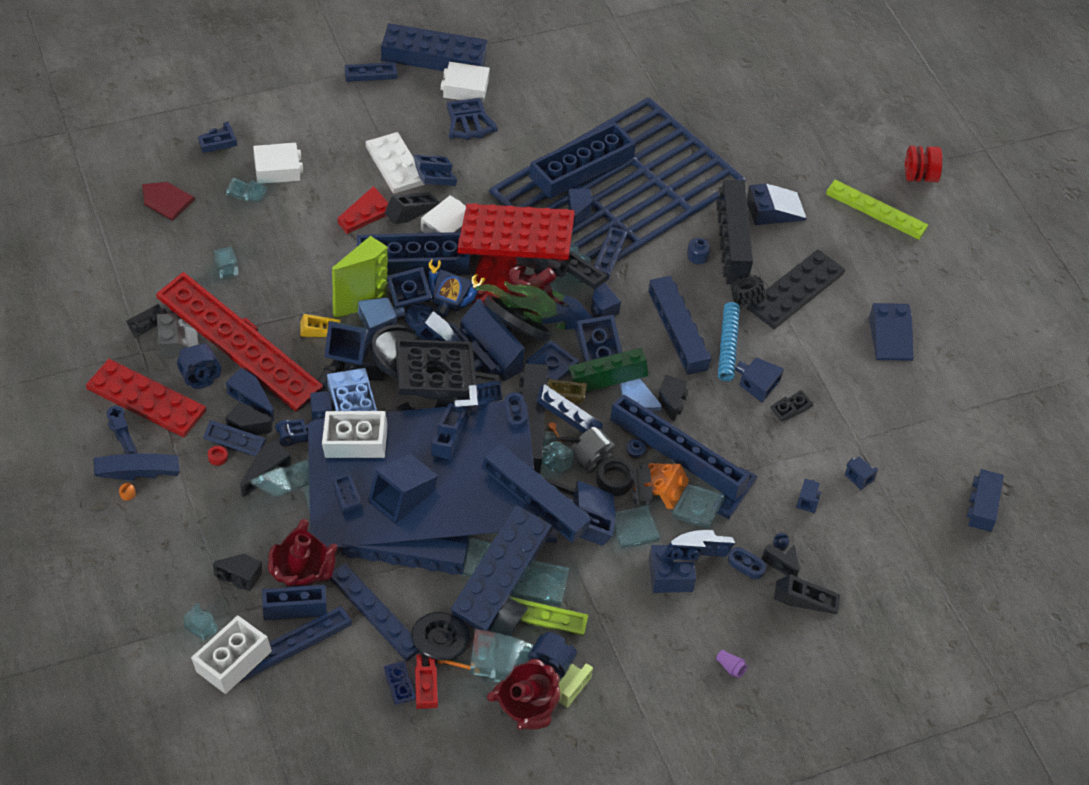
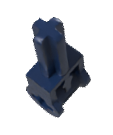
M120 406L110 407L107 410L110 430L114 431L125 454H137L124 418V409Z
M304 419L282 420L278 422L275 428L280 435V444L282 446H290L294 443L307 441L309 424H305Z

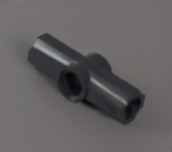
M516 257V262L522 266L534 269L536 274L550 267L556 276L563 277L568 270V264L564 260Z

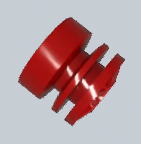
M909 145L904 163L906 180L913 182L915 179L916 182H920L923 176L925 182L938 183L942 172L941 148L939 146H927L924 152L922 146H917L916 148L913 145Z

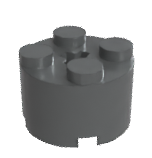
M592 427L579 437L581 441L578 445L574 443L570 449V454L588 473H592L597 469L598 464L608 458H612L611 452L616 446L599 427L598 429Z

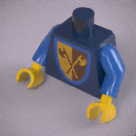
M433 259L429 262L431 270L429 271L428 286L434 303L439 305L436 313L447 317L450 309L459 311L460 308H465L475 300L480 289L478 286L485 281L484 277L479 283L476 281L478 276L476 274L472 277L471 281L441 269L438 272L437 270L441 266L440 260L437 267L432 265Z

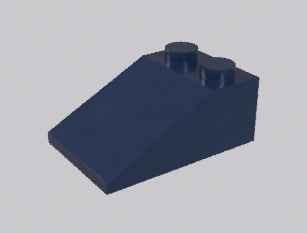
M770 184L749 185L747 203L755 225L806 220V215L797 192Z
M873 303L869 322L876 360L913 361V331L910 305Z
M614 314L577 321L575 332L584 362L622 353Z

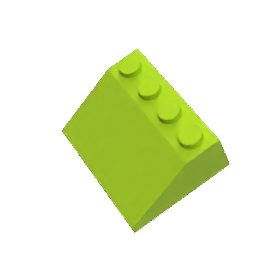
M369 236L332 267L334 318L358 312V301L387 297L388 247L372 236Z

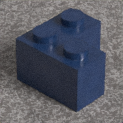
M651 545L649 566L653 593L693 592L696 582L694 562H674L672 559H663L662 555L668 545Z

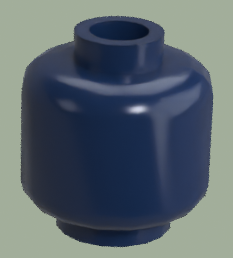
M704 238L692 239L688 245V259L694 264L706 263L710 258L712 248L710 242Z

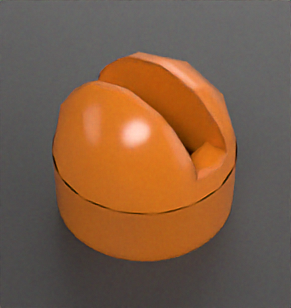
M130 483L122 484L119 488L120 498L126 501L132 500L136 495L135 487Z

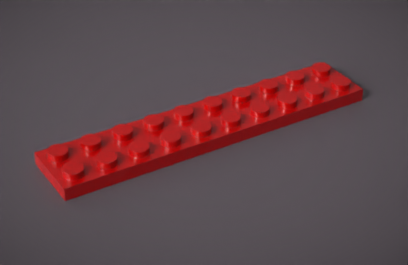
M182 272L156 293L157 299L241 368L251 372L258 382L296 413L311 400L310 393L323 390V385L185 272Z

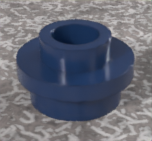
M633 439L627 443L626 450L631 457L639 458L645 453L646 445L641 440Z

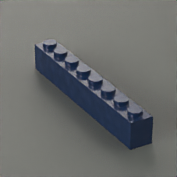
M624 394L612 405L610 417L612 422L675 463L681 464L683 468L732 500L736 501L746 491L750 476L748 473Z

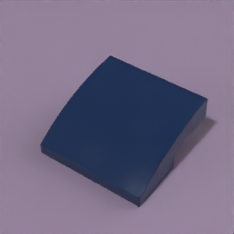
M414 155L415 166L423 184L456 186L457 178L451 172L453 165L447 157Z

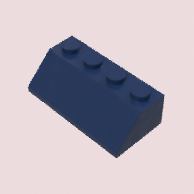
M478 299L461 319L460 330L468 338L469 342H476L496 364L497 375L503 381H506L522 371L525 348L481 299Z

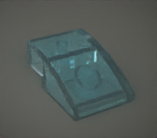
M475 629L470 674L491 677L490 681L500 682L511 673L514 666L529 661L528 654L533 645L507 635Z

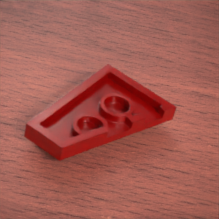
M373 186L338 217V224L349 234L385 217L384 212L389 203Z

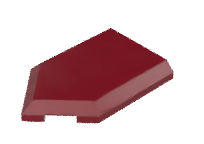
M169 182L142 184L144 205L172 221L196 200V197Z

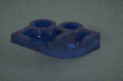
M405 661L385 665L383 669L394 704L397 705L416 700Z

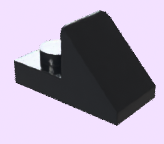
M768 544L764 549L762 560L786 576L791 574L798 577L800 564L795 545L784 554L780 549Z

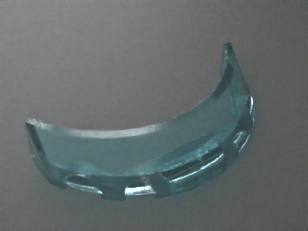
M309 459L284 469L282 467L250 481L252 485L274 497L309 485Z

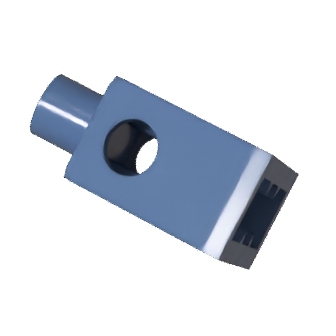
M388 298L358 301L359 317L364 328L374 330L373 337L379 329L388 325H397V318L405 316L404 308L392 307Z

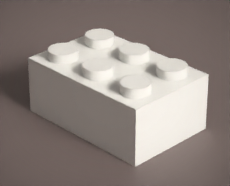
M326 411L322 439L325 458H385L388 428L385 411Z
M237 615L194 654L191 659L199 675L227 694L272 650L267 636Z

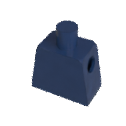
M755 358L750 365L740 361L735 371L742 374L740 386L763 403L781 381L784 369L762 359Z

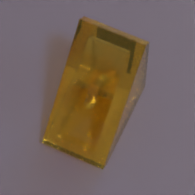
M548 380L547 386L574 405L584 401L586 383Z

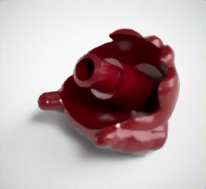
M518 265L509 270L507 280L508 294L520 311L540 319L541 316H548L555 311V302L560 305L565 303L561 300L562 297L555 298L552 293L550 283L556 280V274L552 268L548 267L541 273H534L532 275L524 274L526 266Z
M307 519L300 520L298 526L287 535L282 543L279 545L274 544L269 551V573L276 581L283 582L287 586H311L316 582H325L333 575L338 546L333 543L327 547L317 537L307 531L309 525Z
M532 659L527 663L514 666L511 673L505 679H502L493 688V691L488 693L487 700L490 702L498 701L504 712L514 721L518 722L517 728L519 730L546 728L550 725L552 712L560 700V677L551 666L544 665L539 659Z

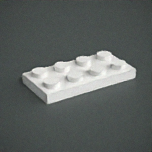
M398 132L366 141L367 150L393 194L424 185L418 175L414 158Z

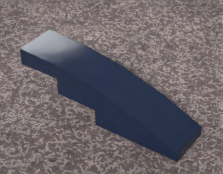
M121 454L93 459L94 476L134 481L136 476L156 478L158 474L178 476L180 472L178 455Z

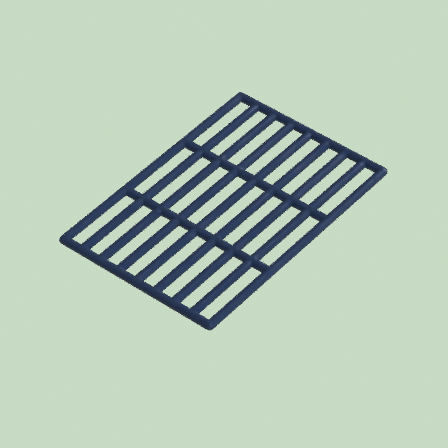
M647 97L566 144L568 145L613 122L618 123L647 105L653 111L622 128L626 133L658 115L665 120L633 138L636 145L669 125L677 129L636 153L634 158L602 173L582 186L578 185L573 188L591 189L631 164L638 169L594 195V208L598 211L574 227L572 235L602 216L610 222L570 246V251H576L609 231L610 227H617L618 229L628 231L627 237L633 242V244L621 250L617 259L619 261L719 199V191L692 207L686 201L729 174L736 180L746 181V179L656 102ZM682 134L688 139L645 166L639 161ZM694 144L700 149L657 176L650 171ZM705 154L712 159L669 186L662 181ZM717 164L724 169L682 196L674 192V190ZM530 165L491 187L489 193L503 206H514L510 201L537 185L531 181L505 197L499 191L530 173ZM643 174L650 179L605 207L598 202ZM654 185L661 189L658 193L618 217L610 213ZM541 192L517 207H531L548 196ZM568 194L545 208L557 209L568 202ZM666 195L673 199L672 202L629 228L622 223ZM679 205L685 210V212L641 239L634 234ZM603 244L581 258L589 261L599 255Z

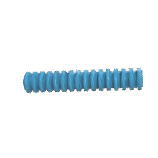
M735 302L726 303L723 311L718 378L722 381H731L735 376L740 306Z

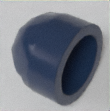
M778 533L773 539V546L781 551L786 550L790 542L788 535Z

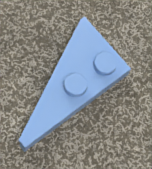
M641 379L620 383L622 396L625 394L651 412L661 411L662 406Z

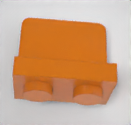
M647 464L648 468L651 469V482L644 483V487L652 486L653 495H660L666 508L674 509L689 482L681 464Z

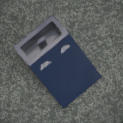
M577 481L573 503L581 510L586 511L592 518L588 530L580 538L603 546L613 536L616 520L614 494Z

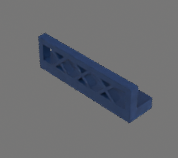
M501 381L469 385L470 398L455 400V407L480 405L502 400Z

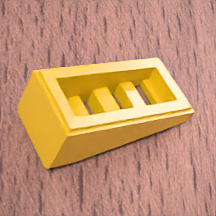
M304 314L300 321V336L327 337L328 322L340 323V320Z

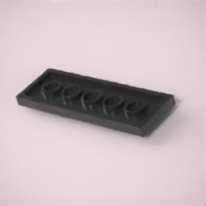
M817 249L766 289L765 297L761 301L757 300L756 304L751 303V305H747V309L775 330L841 277L845 269Z

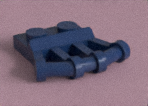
M480 98L447 102V110L451 119L450 139L454 137L471 140V138L475 137L480 139L484 135L498 131L496 124L485 113ZM478 119H481L487 127L482 129ZM467 121H473L474 131L469 130ZM456 122H461L463 131L455 130Z

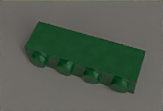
M642 347L568 366L570 381L575 395L649 376L647 359Z

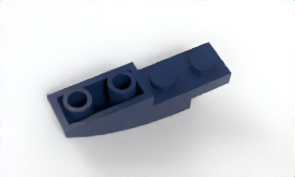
M713 530L687 532L670 542L662 558L697 561L700 555L726 557L734 546L735 541L732 537L716 536Z

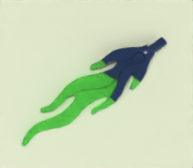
M506 281L504 282V285L509 290L525 293L528 295L527 297L512 296L495 285L485 284L476 287V290L492 292L507 306L523 307L536 311L540 314L539 316L530 312H523L524 316L541 324L562 322L555 325L558 329H575L577 321L594 318L578 300L556 291L552 292L553 295L567 303V306L555 302L547 293L534 286L511 285Z

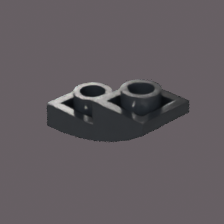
M801 389L789 398L785 396L770 406V408L781 421H785L813 407V402Z

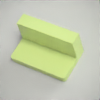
M587 663L582 669L573 664L570 666L565 677L559 683L561 692L559 703L567 708L591 679L593 667Z

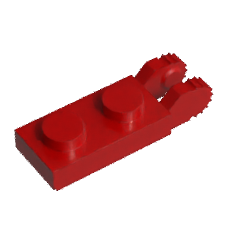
M416 654V709L438 708L437 667L435 666V659L428 657L430 667H422L421 654Z

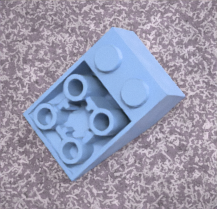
M365 368L327 374L328 392H330L331 404L335 411H377Z

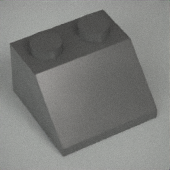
M176 313L157 314L160 358L179 357L181 349L198 345L197 331Z

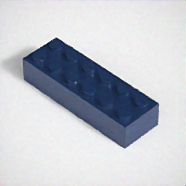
M388 23L381 45V61L444 71L445 68H448L449 62L483 67L487 53L486 39Z
M613 122L530 162L529 178L551 199L634 158L636 142L616 122Z
M461 232L357 235V246L369 236H372L388 247L387 276L423 267L425 275H429L431 270L429 262L432 259L434 267L438 266L439 260L441 261L438 272L441 269L452 274H469V254L458 253Z
M516 505L451 608L452 615L488 635L499 611L512 597L551 534L552 525Z

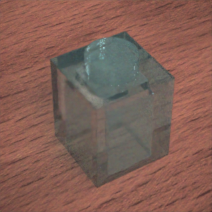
M232 246L214 250V262L219 277L225 278L238 275V264Z

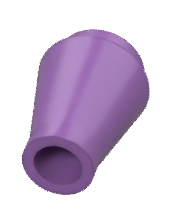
M721 650L716 656V660L721 663L732 677H742L748 668L744 659L732 655L725 650Z

